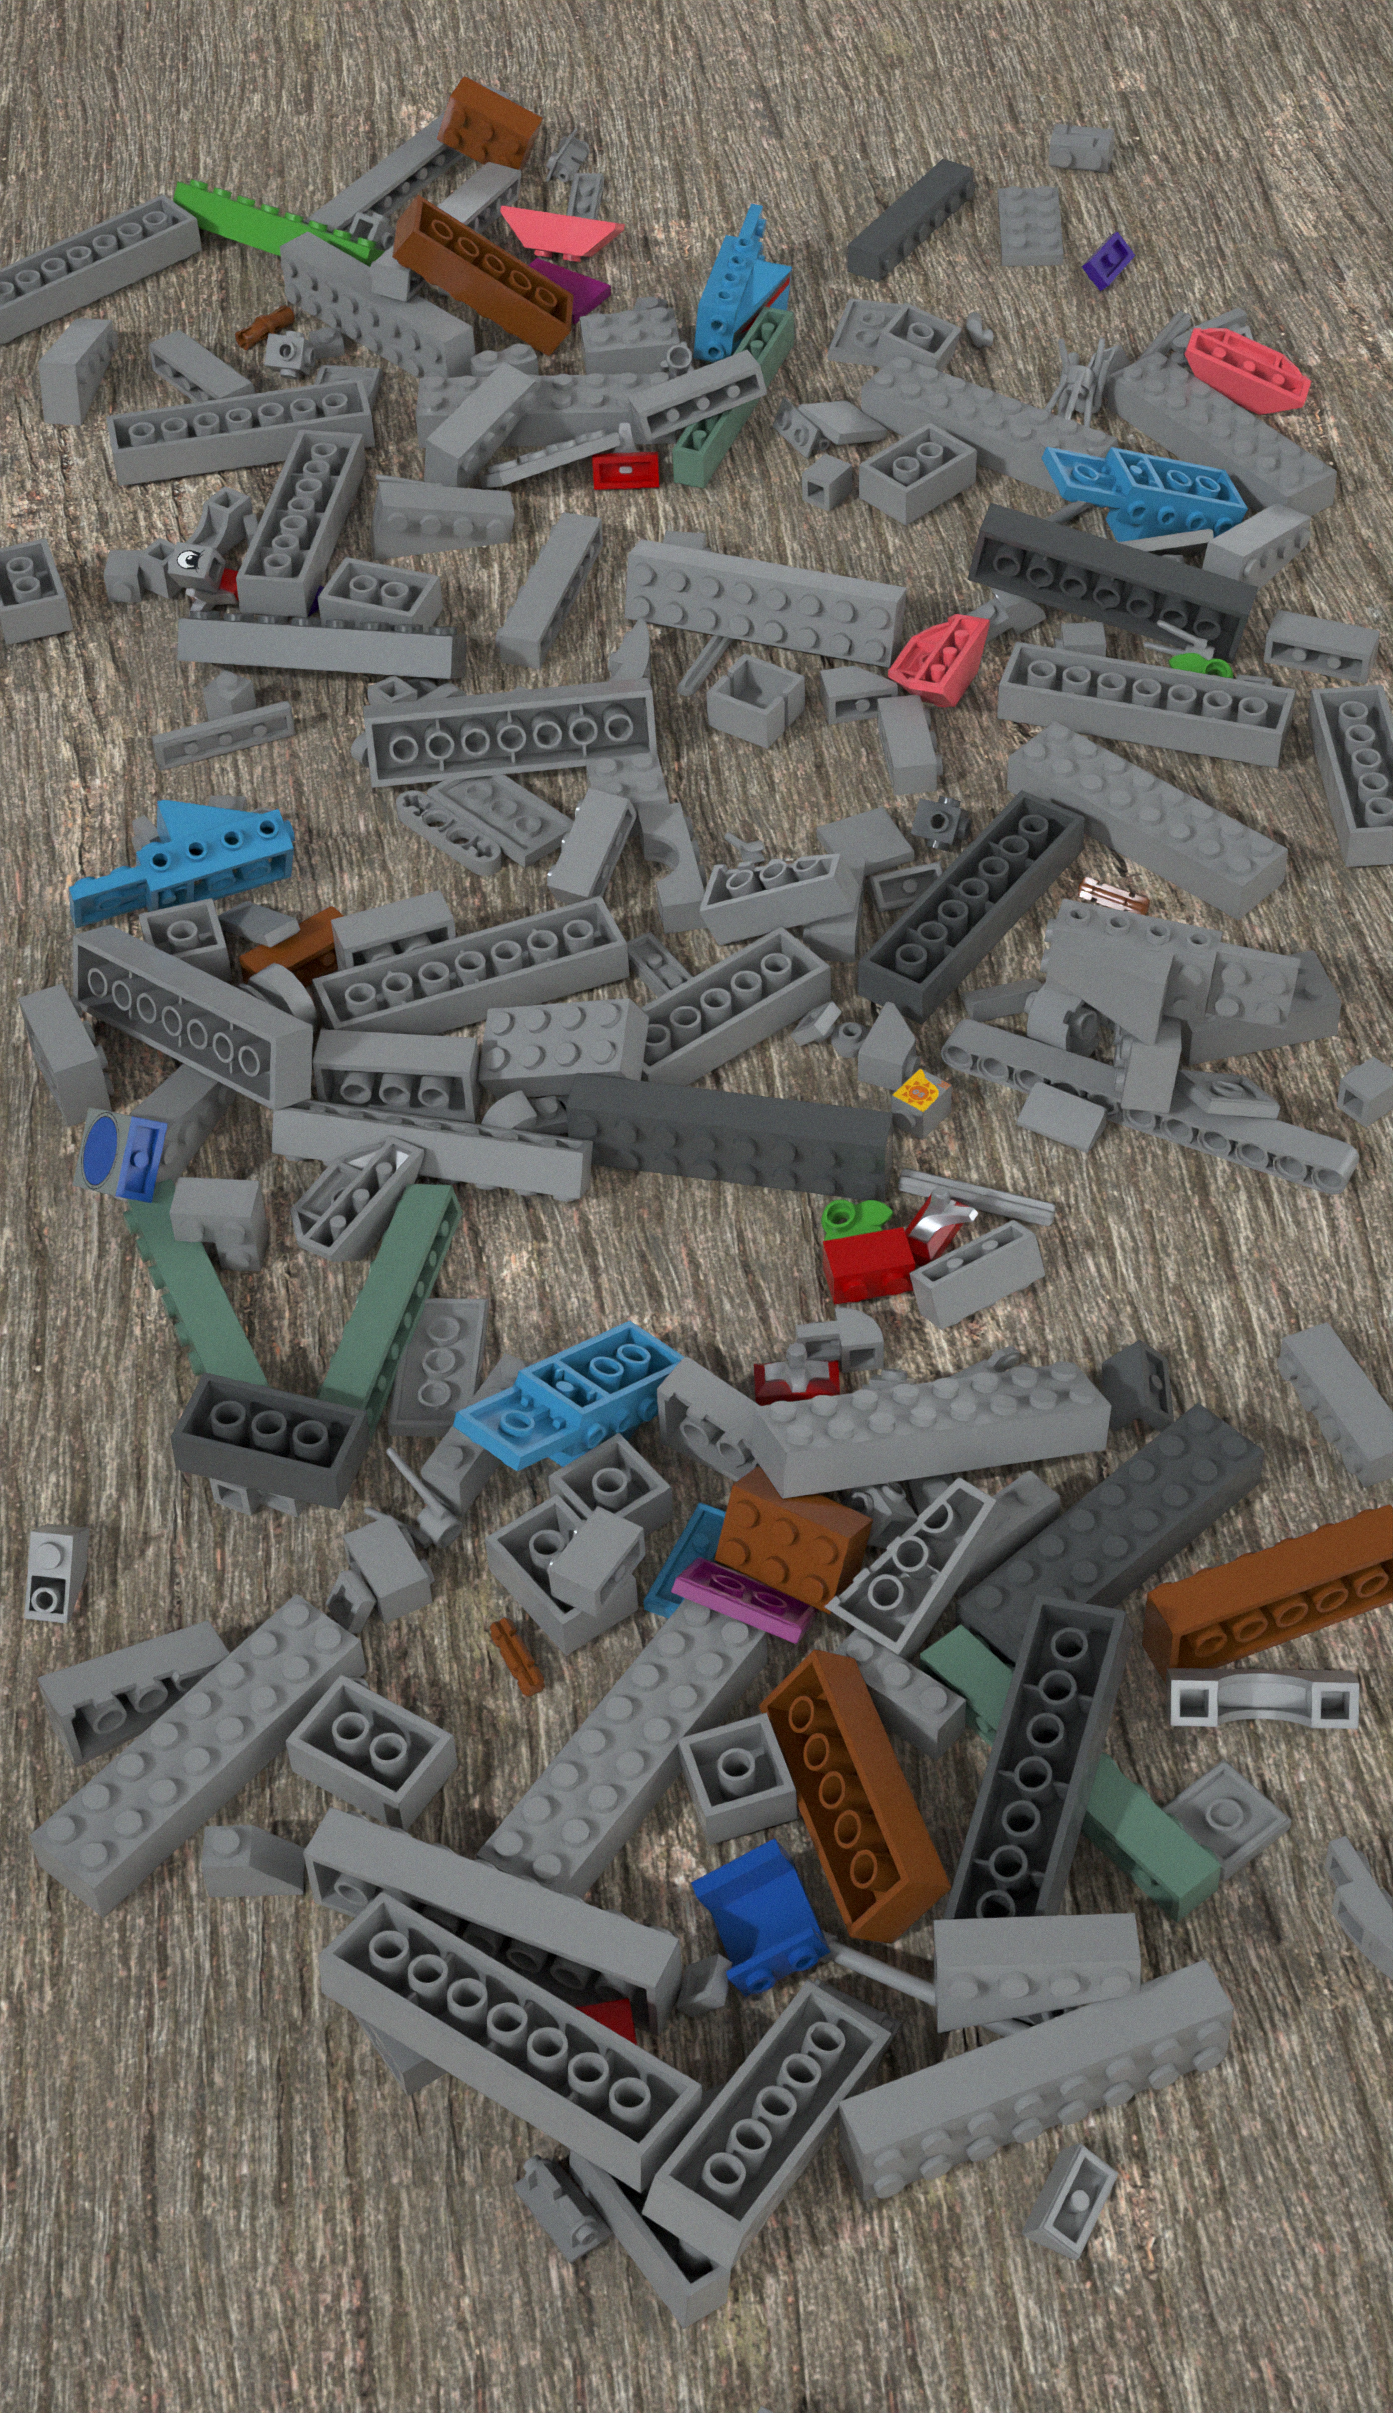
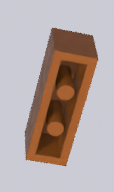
M330 906L299 923L300 931L271 948L261 944L239 956L244 984L247 985L250 977L273 963L282 965L292 972L304 988L313 984L312 979L329 975L338 970L331 920L343 917V915L335 907Z

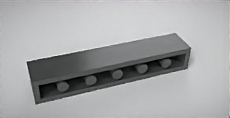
M942 159L848 244V272L880 282L905 257H908L918 245L923 243L932 232L939 228L945 220L954 214L958 208L972 198L975 192V182H973L974 168L946 159Z

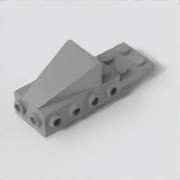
M1063 898L1057 918H1049L1044 942L1051 943V947L1044 950L1040 972L1047 973L1044 990L1081 998L1143 1043L1154 1046L1163 1015L1203 1023L1205 1014L1208 1013L1286 1030L1301 959L1221 942L1222 931Z

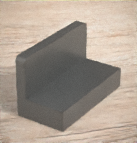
M1138 1340L1102 1363L1104 1397L1112 1405L1109 1429L1115 1432L1140 1418L1160 1432H1163L1174 1422L1167 1357L1141 1340Z

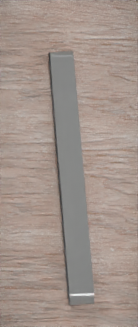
M961 1020L941 1050L944 1062L955 1070L1030 1094L1035 1083L1040 1081L1105 1107L1107 1110L1106 1120L1327 1194L1335 1195L1344 1191L1360 1160L1357 1150L1346 1142L1276 1119L1206 1113L1175 1086L1169 1114L1122 1109L1121 1092L1114 1091L1116 1072L1114 1066L974 1020Z

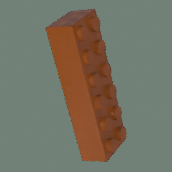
M417 195L397 220L392 257L401 266L412 269L423 276L428 283L442 288L455 300L464 302L475 309L480 316L491 319L507 333L516 335L527 342L528 345H531L534 350L541 351L547 356H550L571 332L573 294L428 200Z
M1388 1504L1377 1509H1365L1355 1517L1336 1524H1324L1314 1532L1295 1539H1283L1273 1547L1256 1553L1242 1554L1232 1562L1215 1568L1207 1567L1201 1569L1191 1577L1174 1583L1166 1582L1160 1584L1154 1590L1147 1592L1142 1646L1164 1683L1166 1684L1167 1668L1215 1669L1392 1603V1505Z
M814 1649L759 1704V1708L762 1714L767 1713L796 1789L798 1807L849 1936L851 1938L892 1944L951 1889V1885L855 1658Z

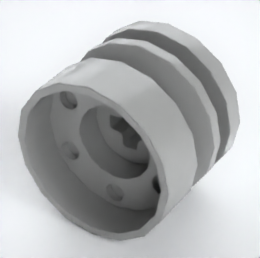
M273 963L250 977L247 985L242 983L236 986V988L312 1025L313 1032L317 1030L319 1024L318 1016L311 997L302 983L284 966Z

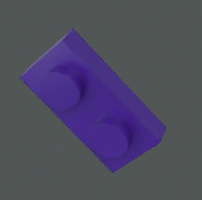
M1116 231L1102 243L1083 264L1082 268L1087 273L1089 279L1101 291L1112 283L1136 255L1118 231Z

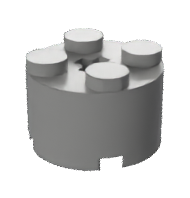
M1045 983L1038 992L1030 993L1024 1006L1025 1012L1029 1014L1026 1038L1089 1057L1102 1039L1096 1036L1100 1024L1107 1026L1109 1018L1077 996L1044 990Z

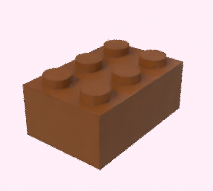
M463 76L449 97L436 140L483 165L491 162L522 171L529 161L543 118Z
M757 1466L732 1485L714 1560L830 1615L833 1612L826 1609L825 1606L835 1596L839 1597L854 1582L853 1579L860 1572L873 1519L820 1494L782 1499L763 1469Z

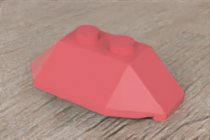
M501 205L500 209L501 214L523 246L535 249L534 255L552 258L553 252L563 253V260L581 262V256L592 257L622 233L625 224L516 207Z
M1194 328L1184 353L1195 377L1240 407L1258 415L1302 408L1305 404L1312 382L1307 376H1303L1299 369L1284 354L1227 328H1208L1203 330L1201 328Z
M955 614L948 618V622L934 625L911 637L888 670V678L910 694L919 695L921 702L932 703L938 707L955 708L978 673L990 619Z

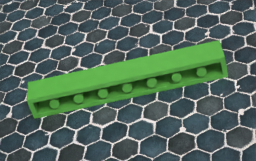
M191 179L190 184L177 182L173 202L197 218L198 228L281 257V245L307 231L369 267L373 261H376L385 252L375 248V241L359 237L358 241H354L351 239L352 233L336 228L331 233L326 231L328 225L310 220L309 225L302 222L303 216L286 212L285 216L278 214L279 208L262 203L261 208L254 206L256 200L238 195L236 200L231 198V191L214 187V191H210L207 189L208 184L195 179Z

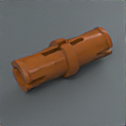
M282 305L266 316H258L254 323L235 333L238 345L244 350H248L260 341L268 339V334H276L284 327L295 322L293 311L287 305Z

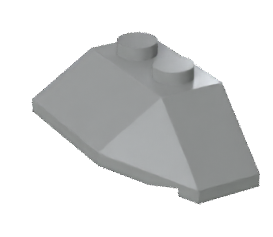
M390 1135L380 1139L378 1144L363 1146L335 1158L290 1209L298 1246L332 1262L361 1261L381 1238L384 1231L389 1228L394 1216L396 1202L401 1200L406 1185L415 1183L424 1158V1150Z

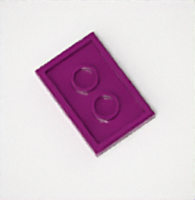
M536 258L528 265L574 295L572 324L579 322V317L586 316L611 295V285Z
M697 1557L676 1577L671 1590L676 1595L794 1644H797L811 1628L819 1613V1609L760 1581L702 1557Z

